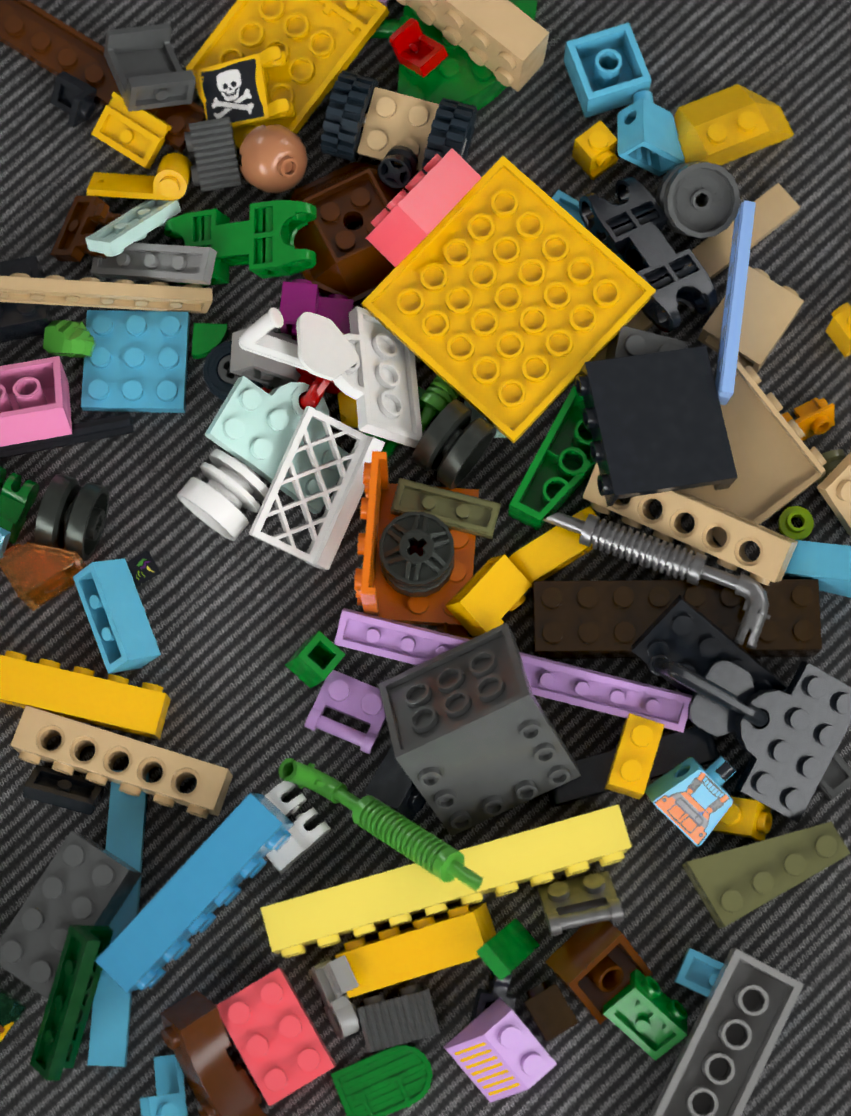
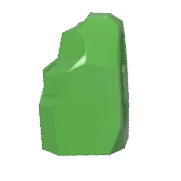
M54 320L45 327L43 348L49 354L76 358L92 357L96 343L83 322Z

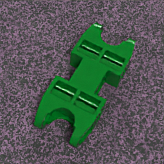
M292 200L250 204L249 220L230 223V218L217 209L189 212L167 220L164 224V235L169 238L184 239L185 246L210 247L217 251L210 285L229 283V267L249 264V270L262 279L289 276L311 269L316 265V252L308 249H295L294 238L302 227L308 226V222L316 220L317 208L306 202ZM171 282V283L179 284V285L192 284V283H177V282Z

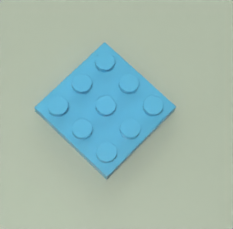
M87 310L86 328L90 335L94 337L96 345L92 357L84 358L82 410L185 413L190 328L189 312Z

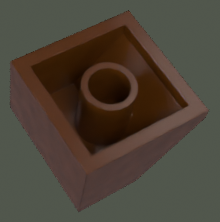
M608 920L583 925L545 961L561 983L600 1025L607 1019L603 1014V1005L630 984L631 972L638 969L645 976L653 975L623 933Z

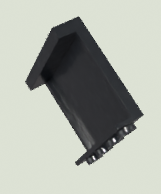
M706 346L584 363L575 378V386L578 396H583L585 405L582 413L585 428L590 429L591 432L590 454L592 461L598 463L600 472L597 478L598 490L601 496H605L607 507L613 506L617 499L708 485H714V490L727 489L738 478Z

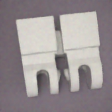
M282 781L264 795L286 817L291 814L295 815L307 801L306 797L300 794L290 802L284 803L282 801L283 798L296 786L294 783ZM314 807L296 816V820L293 822L294 825L289 830L292 834L291 838L278 851L274 849L266 855L281 875L331 830L325 821L311 831L305 830V826L318 815Z

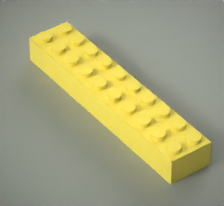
M618 804L458 850L464 855V866L483 877L482 884L477 891L456 878L450 882H443L421 866L413 863L261 907V912L272 952L282 954L283 958L288 959L305 954V946L318 943V947L322 949L342 943L340 936L354 933V936L359 938L377 933L376 926L389 922L390 926L394 927L411 923V915L425 912L426 916L440 915L447 912V905L460 902L462 906L466 904L471 906L482 902V895L494 891L496 898L517 892L519 889L518 884L530 881L531 887H536L552 882L554 879L553 874L564 871L566 877L584 873L587 869H590V863L599 861L601 867L621 862L625 858L624 854L632 846Z

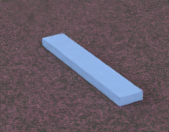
M746 200L741 203L733 226L715 377L720 405L728 403L734 393L756 205V202Z

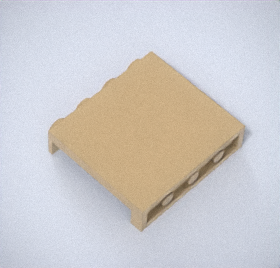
M738 361L734 393L726 405H720L738 478L727 489L714 490V485L682 489L680 491L760 525L825 476L826 470L823 465L827 461L815 446L809 450L801 438L805 434L793 419L787 422L779 411L783 409V406L773 393L770 392L765 395L758 384L762 380L750 365L744 368ZM717 527L713 532V536L722 547L727 541V533L723 528Z

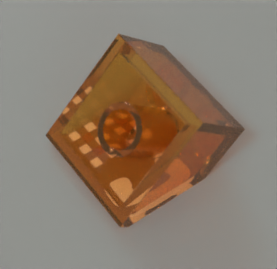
M30 542L10 547L3 553V558L0 559L2 571L17 595L32 611L74 586L73 576L87 566L75 551Z

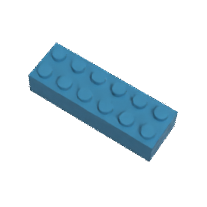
M249 793L95 962L126 993L138 989L143 991L147 987L152 988L165 975L166 971L163 969L165 964L173 959L177 961L190 948L191 944L188 942V939L198 931L203 933L214 922L216 916L213 912L223 904L229 905L239 895L242 889L238 885L248 877H255L267 863L263 858L268 852L274 849L278 851L286 844L292 836L289 830L294 823L263 794Z

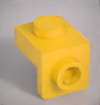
M731 796L733 799L732 805L714 827L713 831L748 837L758 842L765 840L766 834L770 832L772 827L771 808L757 800Z

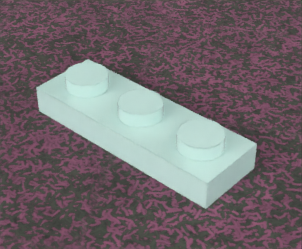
M147 199L85 238L88 250L103 253L109 257L124 252L125 247L133 242L143 240L147 237V233L157 227L164 226L167 220L180 213L179 201Z

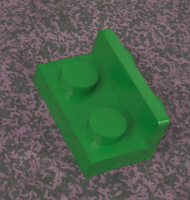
M638 969L630 973V984L603 1005V1014L655 1061L688 1035V1015L683 1005L675 999L671 1000L661 991L659 984L651 976L643 975Z

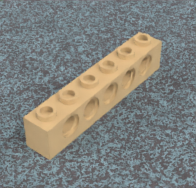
M596 462L582 497L592 502V509L610 515L611 511L623 516L621 520L623 523L641 529V526L645 525L654 529L653 536L672 543L673 539L686 543L685 548H687V551L693 550L694 554L698 552L704 555L705 553L718 558L716 563L727 569L736 571L740 567L751 572L749 577L761 584L769 585L770 581L774 583L782 581L798 541L680 490L631 497L626 505L617 499L613 506L607 507L605 496H601L598 490L597 478L600 472ZM654 499H657L663 507L662 514L657 519L649 511L650 503ZM685 513L692 515L695 521L691 532H686L681 526V518ZM717 527L723 528L727 533V541L722 547L716 545L713 541L712 535ZM749 541L755 542L760 548V555L755 561L747 558L745 554V546Z
M27 705L10 745L20 753L18 758L28 763L39 765L40 760L52 763L53 770L72 776L74 771L87 774L85 780L100 786H106L107 781L120 784L119 791L139 797L140 793L144 792L154 796L152 801L170 808H173L174 803L188 807L186 812L205 819H207L208 814L219 817L233 777L227 768ZM57 735L62 737L61 744L57 749L47 750V742L51 737ZM87 746H94V756L88 761H80L81 751ZM123 756L128 757L129 764L127 768L121 772H114L113 764L115 760ZM154 767H161L163 769L162 777L157 782H147L146 775L148 771ZM187 778H195L197 780L196 788L190 793H181L180 785L182 781Z

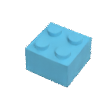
M629 23L566 42L564 63L585 118L632 104L633 95L636 92L650 90L652 80Z

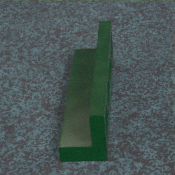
M69 926L30 1060V1065L46 1081H60L63 1068L74 1067L102 972V968L95 960L110 945L113 930L109 926Z

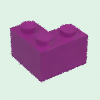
M294 279L292 282L283 281L280 313L284 323L280 328L281 333L289 334L293 340L297 341L296 322L298 317L305 312H312L329 318L343 335L350 333L349 312L354 309V300L340 294L319 297L318 284H312L309 280Z

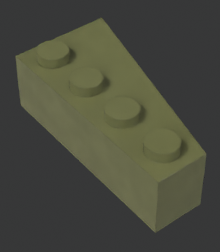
M828 822L687 861L682 864V867L717 927L720 929L851 853L833 823Z

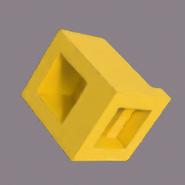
M600 120L574 140L572 157L587 175L594 180L619 161V158L615 155L618 139Z

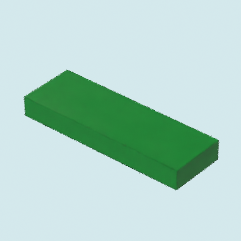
M515 918L476 952L496 977L502 981L540 945L519 920Z

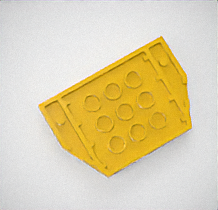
M237 0L186 66V70H192L196 78L195 87L203 103L198 69L257 54L269 47H279L280 51L285 52V65L264 68L269 103L281 98L287 99L293 103L295 113L292 117L271 119L233 129L235 145L240 150V146L246 136L261 125L280 124L297 135L332 89L336 80L338 81V75L349 67L390 12L386 6L377 0Z

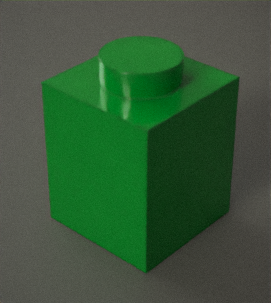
M318 631L303 642L285 666L311 689L324 681L346 654L323 633Z

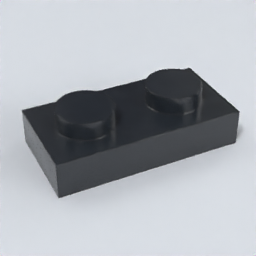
M41 765L35 766L23 789V797L91 816L104 794V786L85 780V777L74 774L72 776L66 775Z

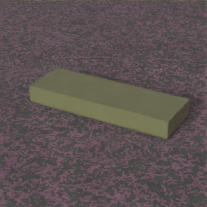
M399 478L390 511L391 514L398 516L407 512L423 511L437 516L449 529L492 539L501 503Z

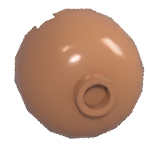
M280 124L256 127L246 136L240 146L239 154L242 155V166L239 165L240 172L248 183L263 192L279 194L288 191L296 186L306 173L308 159L305 145L299 136Z

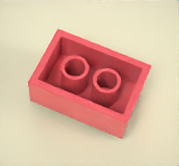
M453 148L443 158L437 153L423 167L427 174L421 170L405 186L409 193L402 189L387 204L386 207L391 212L384 208L371 222L375 229L366 239L394 267L441 222L482 178Z
M278 968L216 1005L218 1006L223 1024L269 1107L337 1066L283 969Z

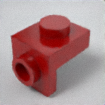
M410 18L389 37L399 63L422 77L429 74L448 57L445 47L424 35L418 21L414 18Z

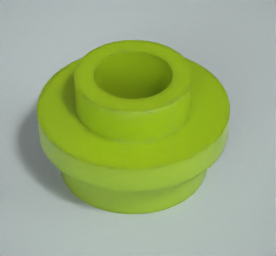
M791 506L780 515L778 520L779 530L784 536L791 539L803 540L812 532L814 519L807 509L800 506ZM797 517L801 519L802 527H794L791 524V518Z

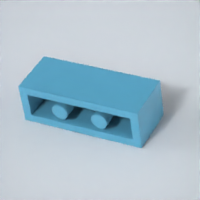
M125 558L92 562L73 576L108 674L142 668L161 655Z

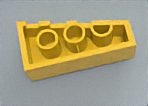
M486 902L470 908L466 904L449 909L446 916L434 919L433 915L412 921L413 927L401 931L399 926L378 932L379 938L366 942L365 936L343 943L345 949L336 954L335 957L337 959L343 955L346 956L359 985L357 988L347 992L348 998L480 958L476 951L496 935Z

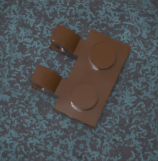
M76 196L50 255L59 261L81 262L82 257L86 253L96 258L106 259L107 256L103 253L89 251L85 238L93 234L98 224L106 226L122 215L109 212L110 206L97 196Z

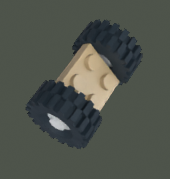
M345 70L338 75V81L336 80L334 91L331 92L330 103L327 106V114L323 122L322 128L324 130L321 134L322 153L353 162L358 160L359 155L382 161L387 152L394 146H405L411 149L417 156L418 168L416 171L422 170L425 174L427 172L423 167L437 153L443 158L451 148L465 161L467 160L475 129L476 106L443 98L440 104L378 88L377 79Z

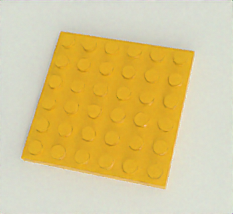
M502 156L361 304L376 320L514 444L575 380L584 363L593 361L619 333L623 326H626L644 307L652 295L656 293V289L507 158Z

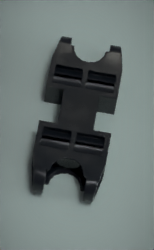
M629 176L616 182L615 191L619 200L618 205L607 202L603 197L600 198L595 193H588L580 198L579 213L585 228L602 243L607 241L604 244L613 253H619L630 268L656 289V293L652 295L651 299L641 310L657 328L664 332H671L680 327L681 317L677 306H679L678 302L688 305L691 309L695 308L702 315L709 314L716 309L717 293L708 273L690 248L678 254L675 253L661 233V230L668 221V217L652 194L638 180Z

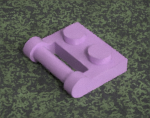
M332 670L321 687L304 727L313 731L317 728L360 746V751L370 755L386 720L380 690ZM328 707L370 725L367 734L323 716L325 708Z

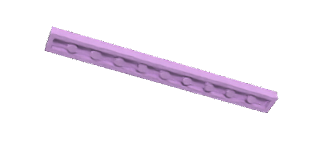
M343 608L334 644L419 665L470 639ZM519 652L533 695L627 718L630 713L665 724L664 728L684 733L688 718V706L692 695Z

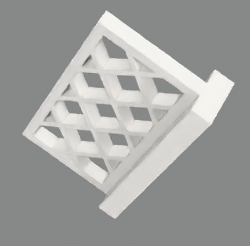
M306 406L249 535L304 560L316 568L329 570L364 492V463H371L372 451L381 452L385 442L375 437L367 436L310 406ZM313 417L322 422L326 436L311 442L307 427ZM331 427L339 430V432L333 433ZM346 434L356 439L351 453L341 457L335 438ZM303 439L304 445L299 446L301 440ZM328 441L334 460L318 465L313 446ZM306 449L312 468L296 474L292 460L297 452ZM346 460H347V463H346V465H345V467H344L343 461H346ZM336 464L340 475L337 485L326 488L320 470ZM287 471H288L289 474H290V477L285 478V476H286V474H287ZM314 473L320 491L304 497L298 479ZM292 481L298 500L282 506L278 496L281 485ZM322 496L326 510L322 517L312 520L306 502ZM273 503H274L275 509L270 510L271 507H272V505H273ZM300 505L306 523L290 529L284 511ZM278 513L284 532L274 536L261 532L266 518ZM319 524L317 530H315L314 525ZM308 528L312 541L307 553L296 548L292 534ZM286 537L288 544L280 541L279 539Z

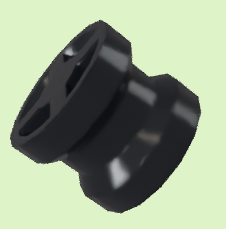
M399 145L391 148L378 167L380 180L390 188L398 189L406 186L418 168L416 154L405 146ZM395 162H396V163H399V164H401L402 166L394 165V163H395Z

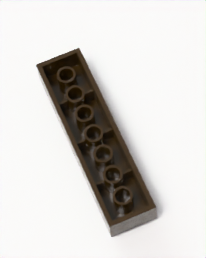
M782 579V581L775 583L770 581L769 585L761 584L767 593L770 620H765L756 649L746 647L750 632L747 633L743 646H740L753 657L816 656L822 650L818 579ZM687 580L534 581L532 587L533 656L545 659L639 658L632 652L631 646L679 595L734 640L745 613L742 608L746 599L734 594V589L709 580H699L697 586L688 583Z

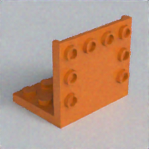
M372 451L371 463H364L363 472L364 494H366V498L362 497L360 519L366 520V533H359L357 555H364L363 569L356 568L354 590H356L357 606H363V612L366 614L406 624L444 626V623H448L449 625H462L445 605L473 577L476 535L449 529L454 539V568L449 581L438 592L426 597H409L394 590L387 583L381 571L379 541L384 528L394 518L398 517V515L391 514L390 511L398 484L389 483L387 452ZM438 487L477 498L479 497V490L477 489H449L448 487ZM414 545L410 547L411 554L423 555V547L419 549Z

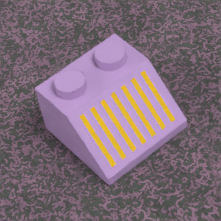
M500 997L444 1046L489 1102L529 1090L557 1065L514 1011Z

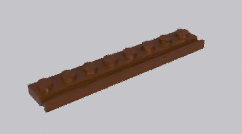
M0 0V41L54 75L65 71L96 88L95 100L104 106L109 105L113 91L120 94L104 57L105 47L28 0ZM193 101L192 104L146 109L173 126L167 132L164 143L180 153L186 148L184 132L190 131L189 124L206 120L204 108Z

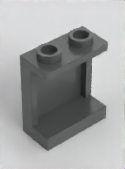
M168 23L113 29L106 32L104 57L128 112L192 104L196 78L192 70H182L170 43L172 29Z

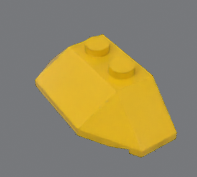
M739 84L678 107L674 116L678 140L684 155V163L699 161L721 166L791 138L794 135L779 105Z

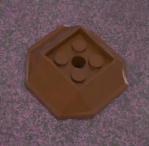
M358 162L346 165L294 190L290 199L292 201L306 202L317 208L316 220L308 222V226L302 227L294 238L295 249H308L317 254L316 265L311 269L301 272L303 278L311 281L312 284H318L319 293L327 296L340 294L348 299H353L354 307L360 305L395 268L366 239L375 229L371 222L384 208L391 212L386 206L402 189L409 193L405 186L395 189L385 185L378 175L379 166ZM351 222H358L362 225L357 230L346 228V225Z

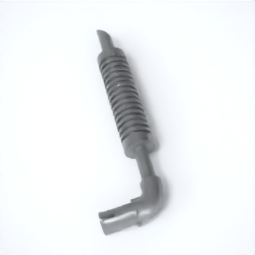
M560 512L542 520L581 534L580 544L588 547L593 544L592 548L597 549L599 547V551L602 552L606 549L608 554L612 551L613 556L620 554L619 558L621 559L626 556L627 561H630L632 558V563L636 564L640 561L639 565L641 566L646 563V568L650 569L653 566L655 571L660 568V573L667 571L666 575L669 576L673 573L674 578H677L679 575L682 581L687 578L688 583L697 586L700 578L734 589V594L746 599L742 608L745 613L734 642L743 646L746 635L750 632L746 647L756 649L765 620H770L771 617L768 615L769 601L767 593L758 581L744 574H741L739 577L706 565L707 555L698 552L696 555H693V550H690L688 553L687 548L680 550L681 546L679 545L674 548V544L670 543L668 546L665 540L660 543V539L656 538L654 541V537L651 535L649 538H646L647 534L645 533L640 536V532L637 530L635 533H633L634 529L631 528L626 531L627 527L622 526L620 528V524L617 523L613 526L611 521L607 524L606 519L600 521V517L592 514L588 515L586 521Z

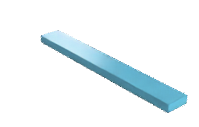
M113 770V771H114V772H121V771H123V770ZM149 772L146 775L147 782H149ZM111 782L105 849L142 873L148 794L141 792L139 797H135L119 791L120 784ZM141 876L109 924V927L113 930L110 944L138 915ZM103 969L92 1005L88 1065L126 1067L132 992L126 993Z

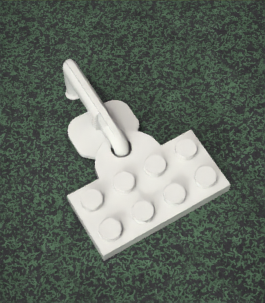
M356 306L349 312L350 333L345 335L329 318L312 312L303 313L296 322L298 345L267 335L275 327L281 328L284 323L280 311L272 307L268 310V313L260 317L239 337V346L243 350L306 370L312 375L333 381L345 395L356 400L359 431L412 448H416L422 438L415 355L366 309Z

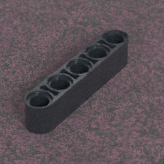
M699 727L684 730V733L676 732L662 736L648 781L662 777L690 757H693L701 766L716 761L719 758L713 735ZM616 750L575 761L581 776L548 791L551 806L557 807L611 792V790L605 789V785Z

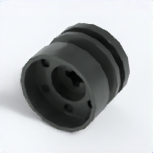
M423 511L407 512L394 518L384 528L379 541L381 571L387 583L394 590L409 597H426L438 592L449 581L454 568V539L447 525L437 516ZM413 545L417 549L423 547V555L411 554L410 547Z

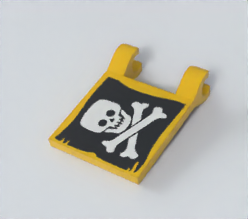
M273 46L257 54L198 69L206 121L230 117L232 128L236 129L271 119L292 117L295 113L292 102L281 98L269 103L264 74L265 67L285 65V52L280 51L279 47Z

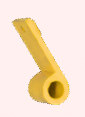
M169 153L161 160L155 176L94 172L86 189L87 196L165 201L178 200L183 197L192 175V164L183 154Z

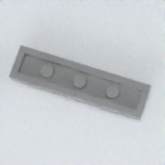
M132 243L125 247L124 252L119 255L107 256L106 259L94 257L90 273L103 278L210 285L217 251L210 247Z

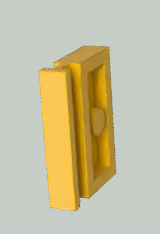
M113 91L112 99L109 105L105 106L91 135L144 168L150 169L165 142L164 138L167 132L173 126L147 110L128 112L121 94Z

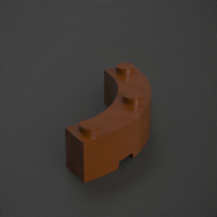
M196 990L160 1013L165 1028L161 1031L162 1038L166 1045L173 1050L183 1074L199 1102L197 1109L200 1116H266L259 1107V1104L262 1103L260 1094L249 1079L244 1068L239 1064L234 1067L226 1051L231 1046V1043L225 1031L218 1006Z

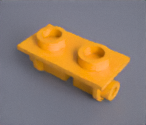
M815 397L794 408V414L798 418L794 421L805 434L801 438L802 441L814 435H821L835 425V405L833 403L828 405L824 398L818 399ZM788 412L781 414L787 422L793 419Z

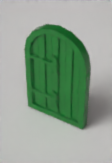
M407 1045L385 1048L382 1052L330 1074L340 1097V1103L343 1105L347 1116H387L405 1107H411L426 1095L431 1087L433 1076L431 1064L425 1054L417 1048Z

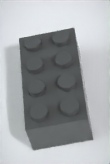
M70 831L1 937L0 966L48 999L69 926H109L142 873L87 836Z

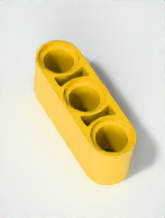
M589 506L572 517L586 521L589 514L595 516L597 514ZM555 526L517 550L509 559L532 584L530 587L532 588L534 581H544L594 548H592L593 544L588 547L579 543L581 534Z

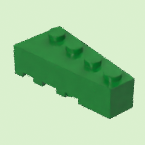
M575 386L572 387L509 504L508 516L537 531L546 523L542 520L556 513L593 472L596 462L592 461L590 454L591 432L590 429L585 428L582 413L585 408L583 396H578Z

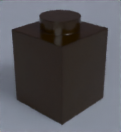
M543 981L526 992L529 999L523 1002V1005L545 1042L552 1040L579 1023L556 983L548 987L546 982Z

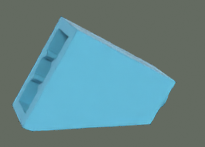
M796 540L798 541L782 579H818L820 591L851 598V546Z

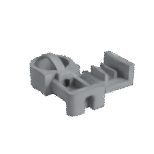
M343 955L332 961L329 959L313 966L308 971L309 976H312L325 1005V1012L336 1035L343 1039L358 1032L360 1023L358 1010L349 1001L347 994L344 995V993L357 988L359 985L346 956Z

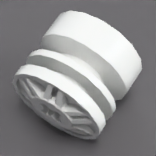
M214 449L210 453L209 459L215 466L207 462L202 463L200 466L201 471L209 481L206 483L191 477L179 491L177 497L201 521L225 538L235 541L249 524L248 519L240 510L241 507L254 513L258 512L260 504L255 498L263 502L268 492V487L249 466L224 451Z

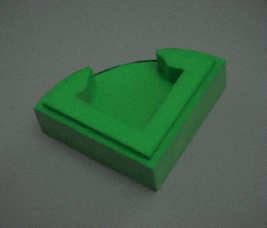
M194 323L192 358L200 359L207 357L214 347L223 343L228 335V324Z

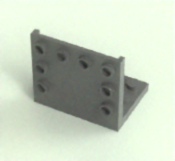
M507 623L378 684L395 758L451 836L581 776L578 765L532 693L513 632Z

